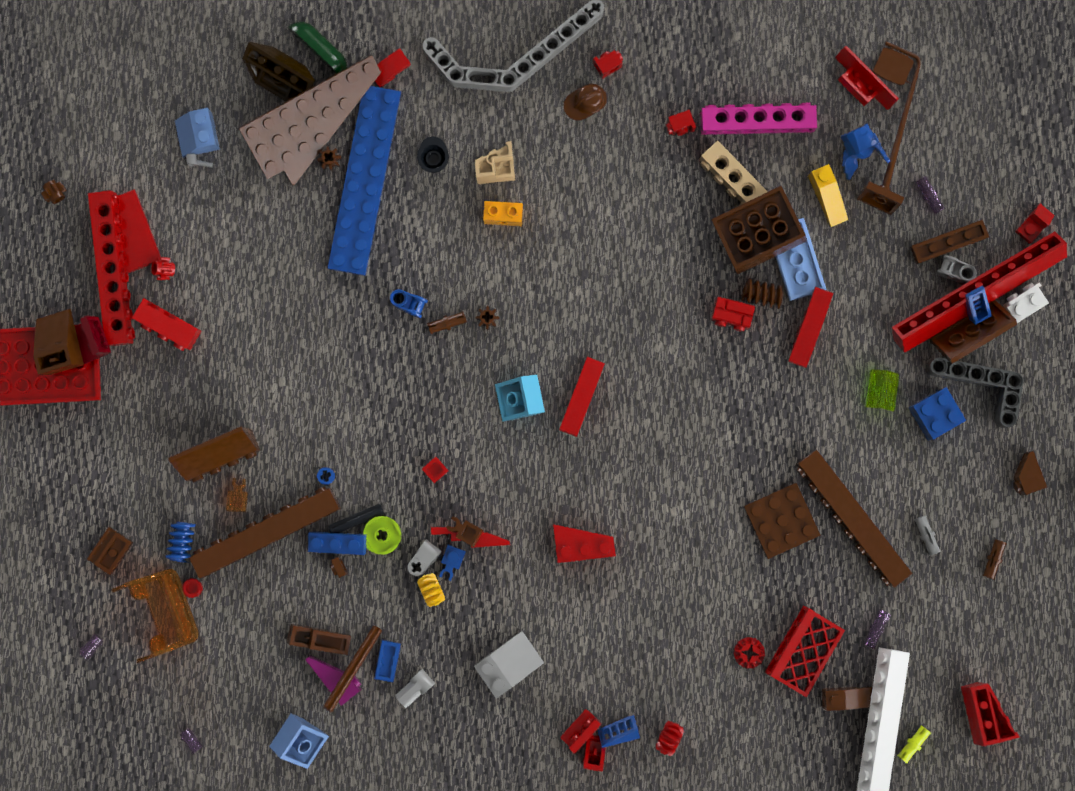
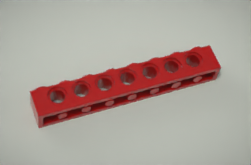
M111 190L88 193L103 331L109 346L134 344L135 331L131 324L133 312L129 306L131 294L127 289L129 276L124 266L127 258L125 252H123L124 235L121 233L120 227L122 225V217L118 210L120 199L117 193ZM108 207L109 213L107 216H104V209ZM110 226L111 233L106 235V228ZM112 245L113 252L108 254V247ZM115 264L116 269L111 273L110 266ZM114 283H117L118 288L113 292L112 286ZM116 302H119L120 308L118 311H115L114 305ZM118 321L122 322V327L120 330H117L116 324Z

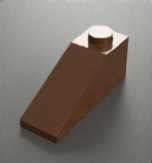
M873 686L823 688V709L835 711L870 707Z

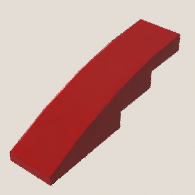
M818 287L813 289L788 362L804 368L807 367L833 296L832 292Z
M590 357L586 358L559 431L575 437L578 436L605 363Z
M431 527V535L451 534V541H461L456 538L458 532H450L446 527ZM482 532L474 547L471 546V548L510 545V541Z

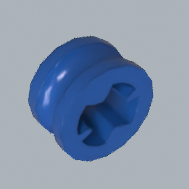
M321 468L317 473V479L321 484L328 485L334 481L335 473L331 468ZM323 471L331 473L327 482H325V479H321V476L324 475Z

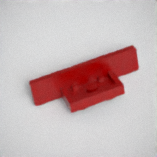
M847 46L837 54L836 60L847 70L838 81L863 106L875 98L886 110H889L899 100Z

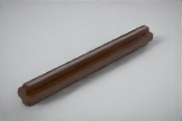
M377 626L371 628L324 704L323 708L328 712L334 710L381 634L382 630Z

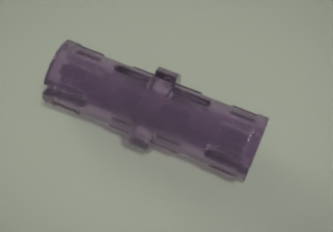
M927 176L916 181L924 195L923 199L927 200L934 215L946 209L937 196V190L934 191Z
M879 609L873 625L871 624L869 627L871 629L863 643L864 645L875 650L879 638L882 634L884 635V628L891 614Z

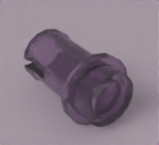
M94 633L84 647H80L79 653L86 659L92 658L93 653L104 640Z
M188 728L180 734V740H183L192 751V754H194L203 745L193 734L194 730Z

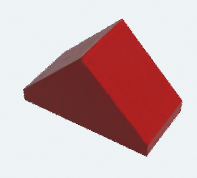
M591 735L586 741L582 763L584 769L603 772L606 747L602 748L599 736Z

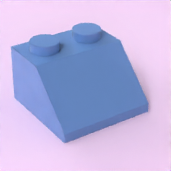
M208 108L190 111L175 120L182 157H186L187 154L197 155L220 149L213 114Z
M291 713L269 747L281 759L308 769L329 736L305 719Z

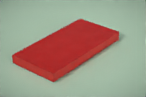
M135 189L118 195L120 199L118 210L122 217V225L120 227L121 233L124 235V244L122 246L127 258L124 266L125 271L128 273L149 266L153 261H157V258H161ZM108 207L104 209V216H107L109 213Z

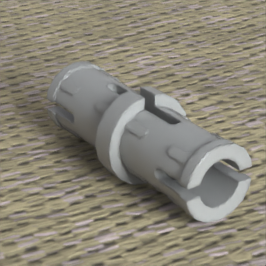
M926 515L914 519L921 534L920 539L924 541L929 556L941 552L934 537L936 534L931 530Z

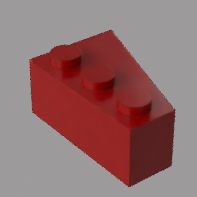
M143 298L132 316V319L141 323V328L148 332L156 331L158 333L157 337L166 342L170 339L175 342L173 346L182 351L185 348L191 350L202 332Z
M553 524L557 563L616 556L614 538L612 536Z
M976 682L961 686L974 744L988 746L1020 738L1011 726L1010 719L1000 707L1001 704L989 683Z

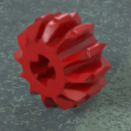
M666 722L657 740L656 750L664 755L672 756L684 733L683 727L675 722Z

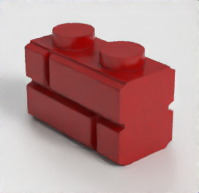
M717 297L711 321H715L717 326L726 327L727 324L734 326L733 329L736 331L744 332L745 329L748 330L751 326L755 306Z

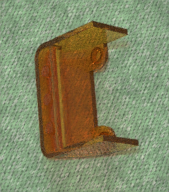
M166 569L111 589L114 593L129 588L130 594L134 599L142 600L146 598L159 635L150 639L149 648L151 654L136 659L137 663L191 644L198 639V629L187 598L182 591L179 575L175 570Z

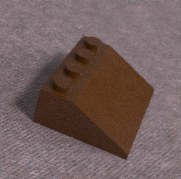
M782 186L711 219L737 274L807 242L806 235Z
M241 426L168 459L186 481L195 483L203 480V475L208 473L214 475L221 472V468L226 465L230 468L239 464L238 460L246 458V460L257 456L256 452L261 450L253 431Z

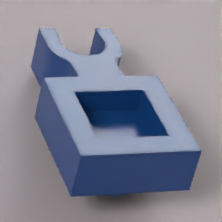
M447 545L441 561L446 567L441 571L439 577L442 578L443 573L447 571L450 573L449 581H451L453 578V568L460 569L466 551Z

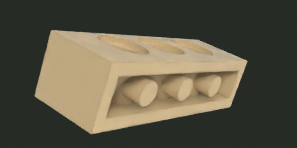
M718 140L701 155L700 165L706 171L710 170L715 175L713 177L714 180L720 185L723 184L727 188V193L732 198L736 197L741 202L740 205L768 192ZM721 161L724 163L725 168L719 169L715 163ZM729 175L737 176L738 182H731ZM742 189H749L751 191V195L745 196L742 193Z

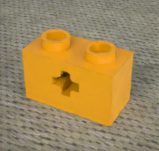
M484 201V224L522 226L523 203Z

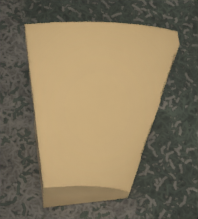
M511 141L506 142V146L497 151L494 149L487 156H482L475 160L478 184L515 180Z

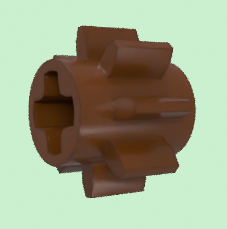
M327 146L324 152L319 151L322 156L317 160L318 162H324L322 169L329 167L333 171L335 165L340 167L337 161L342 159L341 155H336L338 151L336 148L332 151ZM327 156H328V157H331V156H332L334 160H333V161H330V160L327 161V160H326V157H327Z
M51 180L43 185L44 191L41 192V195L45 201H51L52 204H56L65 198L63 193L67 190L60 181L56 183L55 180Z
M489 306L484 311L479 309L481 315L476 316L477 320H481L479 327L485 325L486 329L489 330V326L493 325L496 328L494 322L500 319L498 316H494L497 310L491 311ZM486 314H490V317H493L488 323L485 319H482L486 317Z

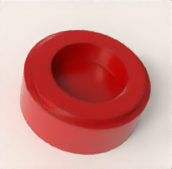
M195 578L186 580L182 586L184 595L189 598L199 596L203 590L202 583Z

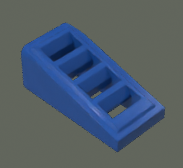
M983 286L965 295L968 318L975 325L992 316Z
M634 715L598 729L602 748L640 738ZM616 731L617 735L613 737L612 732ZM608 733L609 739L606 740L605 734Z

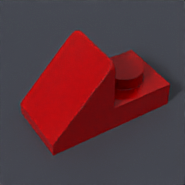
M1039 203L1015 232L1030 244L1044 228L1050 225L1055 215Z

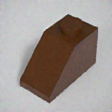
M1034 451L1025 452L1013 477L1015 481L1013 482L1014 489L1020 495H1028L1047 488Z

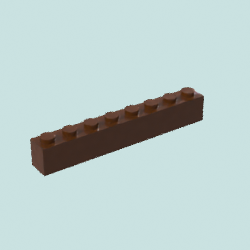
M813 450L796 463L798 474L802 478L806 477L810 482L808 484L809 488L814 494L818 493L820 495L822 505L826 509L830 508L833 512L832 518L838 525L842 524L844 526L845 535L850 540L854 539L857 543L856 549L861 555L865 554L869 559L867 563L874 571L877 570L881 574L879 578L886 587L889 585L895 588L913 574L818 450Z
M322 487L315 491L316 495L310 498L306 495L297 500L298 504L294 506L288 504L280 508V513L274 515L272 512L262 517L264 521L258 524L254 521L245 526L246 530L242 532L236 530L228 534V539L222 541L220 538L210 543L212 547L207 549L202 547L193 552L194 555L189 557L198 578H204L340 510L341 507L332 489Z

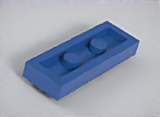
M309 532L308 552L365 555L366 535Z

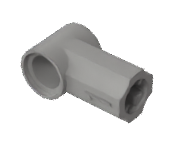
M421 669L395 696L407 708L421 694L426 693L435 682Z

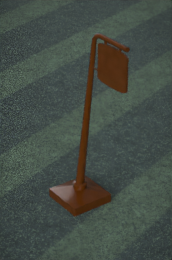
M886 41L885 45L891 47V49H882L873 73L894 84L904 85L914 63L908 56L916 59L917 66L912 83L908 82L911 84L883 183L879 186L869 181L859 193L857 200L892 215L904 200L903 196L890 191L889 186L921 60L916 54ZM895 50H898V51H900V52L906 54L907 56H905V55H903V54H901V53H899V52H897V51H895Z

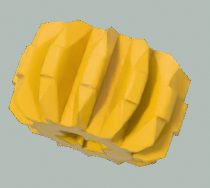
M426 574L418 579L417 583L427 606H436L445 600L435 574Z

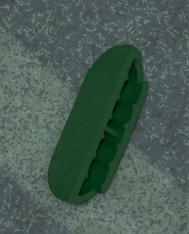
M296 22L288 27L335 74L347 68V62L343 54L312 25L306 22Z

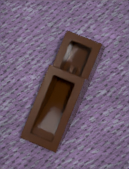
M291 624L287 643L292 646L305 647L312 650L348 655L351 635Z

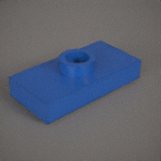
M381 641L374 679L394 682L401 643Z

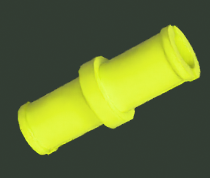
M921 725L911 739L908 738V743L897 756L908 763L917 750L920 751V746L931 732Z

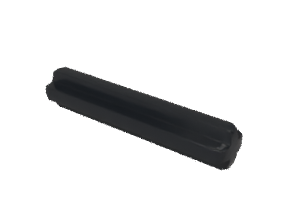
M380 504L374 505L328 526L330 533L343 532L384 514L383 508Z

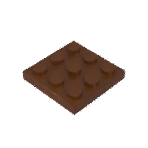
M797 483L743 506L767 559L821 536Z

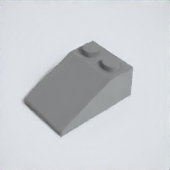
M521 631L477 662L474 667L497 699L540 667L544 661L523 631Z

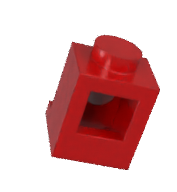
M618 50L606 51L600 55V59L597 56L593 58V65L603 79L622 68L623 57Z
M690 110L668 117L667 124H665L668 135L677 134V136H682L688 133L689 129L691 133L696 129Z

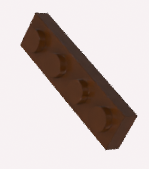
M982 219L912 245L910 248L916 264H920L989 238V234Z

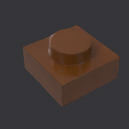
M340 556L331 560L332 565L330 567L335 576L338 575L340 578L348 574Z

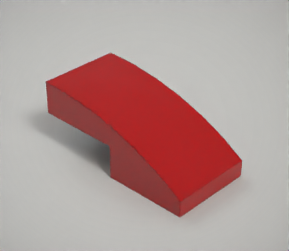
M400 48L377 64L381 73L376 78L375 83L381 88L393 80L395 75L411 66V63Z

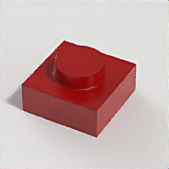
M437 457L422 468L434 484L449 472Z

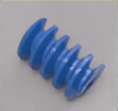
M176 521V524L170 525V527L175 529V531L169 532V535L173 536L174 539L168 540L173 546L166 548L171 554L165 555V558L172 561L189 563L184 560L191 557L186 551L192 549L187 543L193 542V539L188 537V535L195 533L190 528L195 527L196 524Z

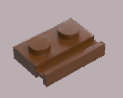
M108 527L87 560L94 563V565L107 574L112 575L133 542L115 531L112 527Z

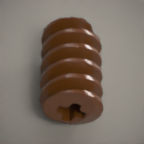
M749 278L744 285L741 301H743L744 297H747V303H750L752 298H754L755 305L762 300V306L769 302L770 308L776 303L779 310L783 298L782 286L778 285L775 289L774 284L771 283L767 288V283L763 282L760 286L759 280H756L752 285V279Z

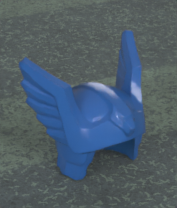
M868 123L841 136L845 147L842 166L844 167L847 180L851 179L858 168L857 159L870 157L874 150L887 163L890 162L889 157Z

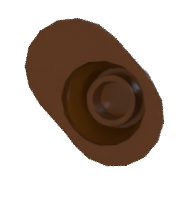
M587 84L580 87L566 97L564 101L565 113L573 120H583L592 116L605 107L607 103L606 92L597 84Z

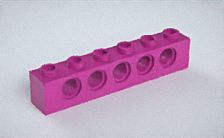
M784 103L780 106L763 104L762 107H754L753 104L735 107V105L730 104L716 108V105H707L700 112L701 135L814 132L817 129L816 105H811V103H801L799 106H792L791 103ZM778 114L782 121H775L773 115ZM792 114L799 115L800 121L793 120ZM754 115H760L763 121H755ZM716 116H723L725 122L719 123L716 120ZM735 116H742L744 122H737Z

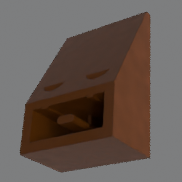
M71 309L36 319L33 356L38 375H52L84 365Z

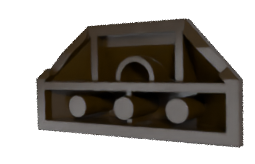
M248 42L242 60L244 64L246 63L248 71L256 84L284 101L292 99L313 86L315 80L307 66L275 47Z

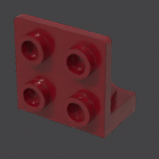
M84 316L80 318L81 324L75 326L85 365L111 353L99 317Z

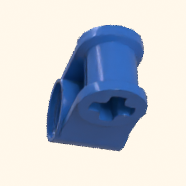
M400 289L394 290L390 295V301L395 308L417 318L422 317L421 312L424 305L428 303V300ZM398 294L404 296V301L400 304L394 302V297Z

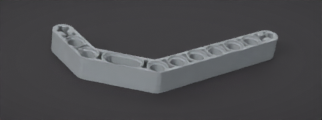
M601 0L589 1L507 70L459 66L440 42L433 37L424 40L423 51L428 60L452 87L512 92L603 17L604 4ZM579 19H583L586 23L584 25H579L576 21ZM569 31L572 35L564 37L562 32ZM549 43H555L557 47L555 49H550L547 45ZM429 46H431L432 48L435 47V51L437 53L436 56L432 49H428ZM539 54L543 58L540 61H536L533 59V56ZM442 59L449 61L445 66H441L439 62ZM521 66H525L528 68V71L522 73L518 69ZM455 73L461 75L458 80L451 79V76ZM473 75L491 76L495 78V81L492 83L473 82L470 80V77ZM511 78L514 82L511 85H507L504 83V80Z

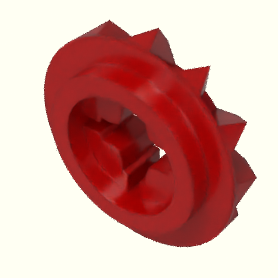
M746 637L736 644L734 657L740 666L747 669L756 668L762 664L765 650L759 640ZM751 646L752 651L757 655H752L748 661L747 655L742 651H748Z

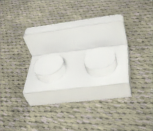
M1040 282L1035 285L1030 283L1022 288L1024 292L1021 294L1014 293L1006 298L1008 302L1003 304V306L1016 319L1017 323L1049 304L1039 289L1042 286Z

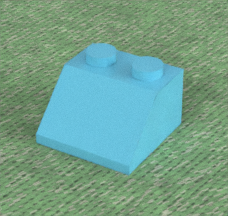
M537 375L521 376L495 384L503 422L545 412Z

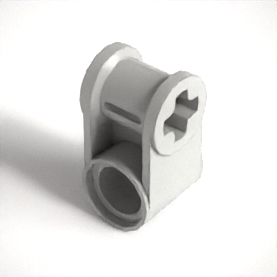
M943 255L941 268L936 272L937 275L960 284L968 283L977 274L974 266L949 255ZM962 270L969 272V279L963 277Z
M426 539L409 562V573L413 576L423 575L442 551ZM420 562V568L422 570L420 572L416 571L414 573V567L412 565L414 563L419 564Z

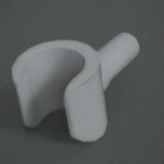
M196 154L186 155V162L189 166L213 167V163L197 160Z

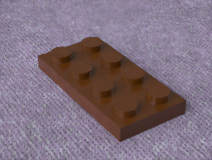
M994 300L989 303L991 317L975 325L966 316L932 336L929 340L953 364L1016 326L1017 321Z

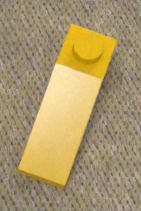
M828 164L811 171L808 178L830 228L847 221L848 217L840 190L830 165Z

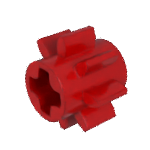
M169 257L157 258V261H153L151 266L152 274L157 275V280H169V276L172 277L175 273V264L170 262Z

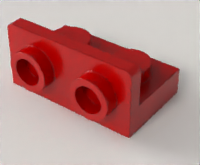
M585 709L561 735V739L575 754L598 729L601 722L590 711Z

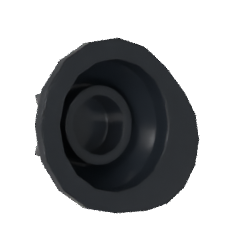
M435 136L424 139L418 150V164L426 172H440L447 166L449 161V153L442 139Z

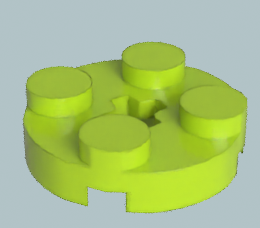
M374 517L367 522L363 530V534L366 535L367 549L376 554H389L401 542L402 532L400 526L389 517ZM379 530L387 532L386 540L383 541V539L377 538Z

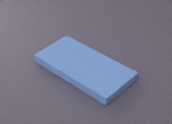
M804 218L798 220L806 235L807 242L775 256L789 301L812 295L815 287L826 290Z

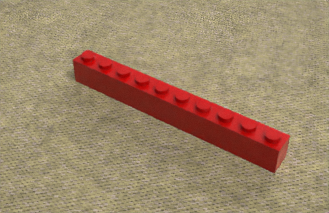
M1054 231L891 327L894 341L904 353L968 316L965 298L967 293L983 286L988 303L1067 258V243Z

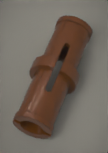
M464 311L448 317L445 315L442 319L428 322L427 324L430 334L445 329L451 330V327L467 323Z
M994 540L991 553L987 556L988 562L982 576L995 580L999 564L1003 562L1001 558L1007 545L1006 542Z

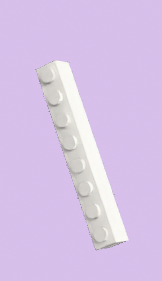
M879 647L857 791H889L910 653Z

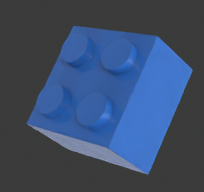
M947 387L936 391L909 407L910 412L928 441L934 440L966 421Z

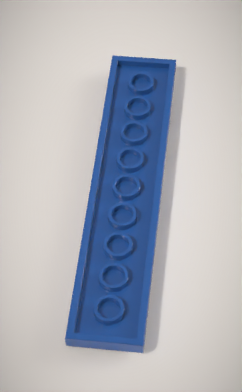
M370 86L361 98L328 269L366 276L401 91Z

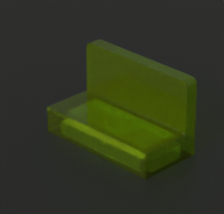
M870 369L866 400L867 408L895 410L899 380L898 373L888 370Z

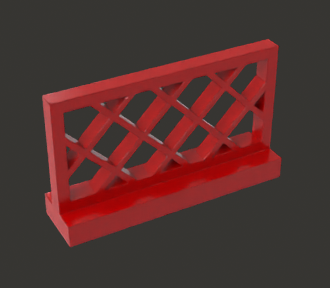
M802 606L765 673L807 698L845 630L812 609ZM816 617L820 619L821 628L812 630L811 622ZM831 628L838 630L835 638L828 640L826 630ZM822 631L825 641L815 643L813 633ZM810 634L812 644L802 647L801 639L803 636ZM826 644L827 651L825 655L818 656L816 647ZM813 648L815 657L805 660L803 650ZM800 651L802 661L792 663L791 657L793 653ZM816 661V671L809 673L806 663ZM803 665L805 674L796 677L794 667ZM790 668L792 678L782 679L780 676L783 670ZM806 678L808 684L805 690L802 691L798 688L797 680Z

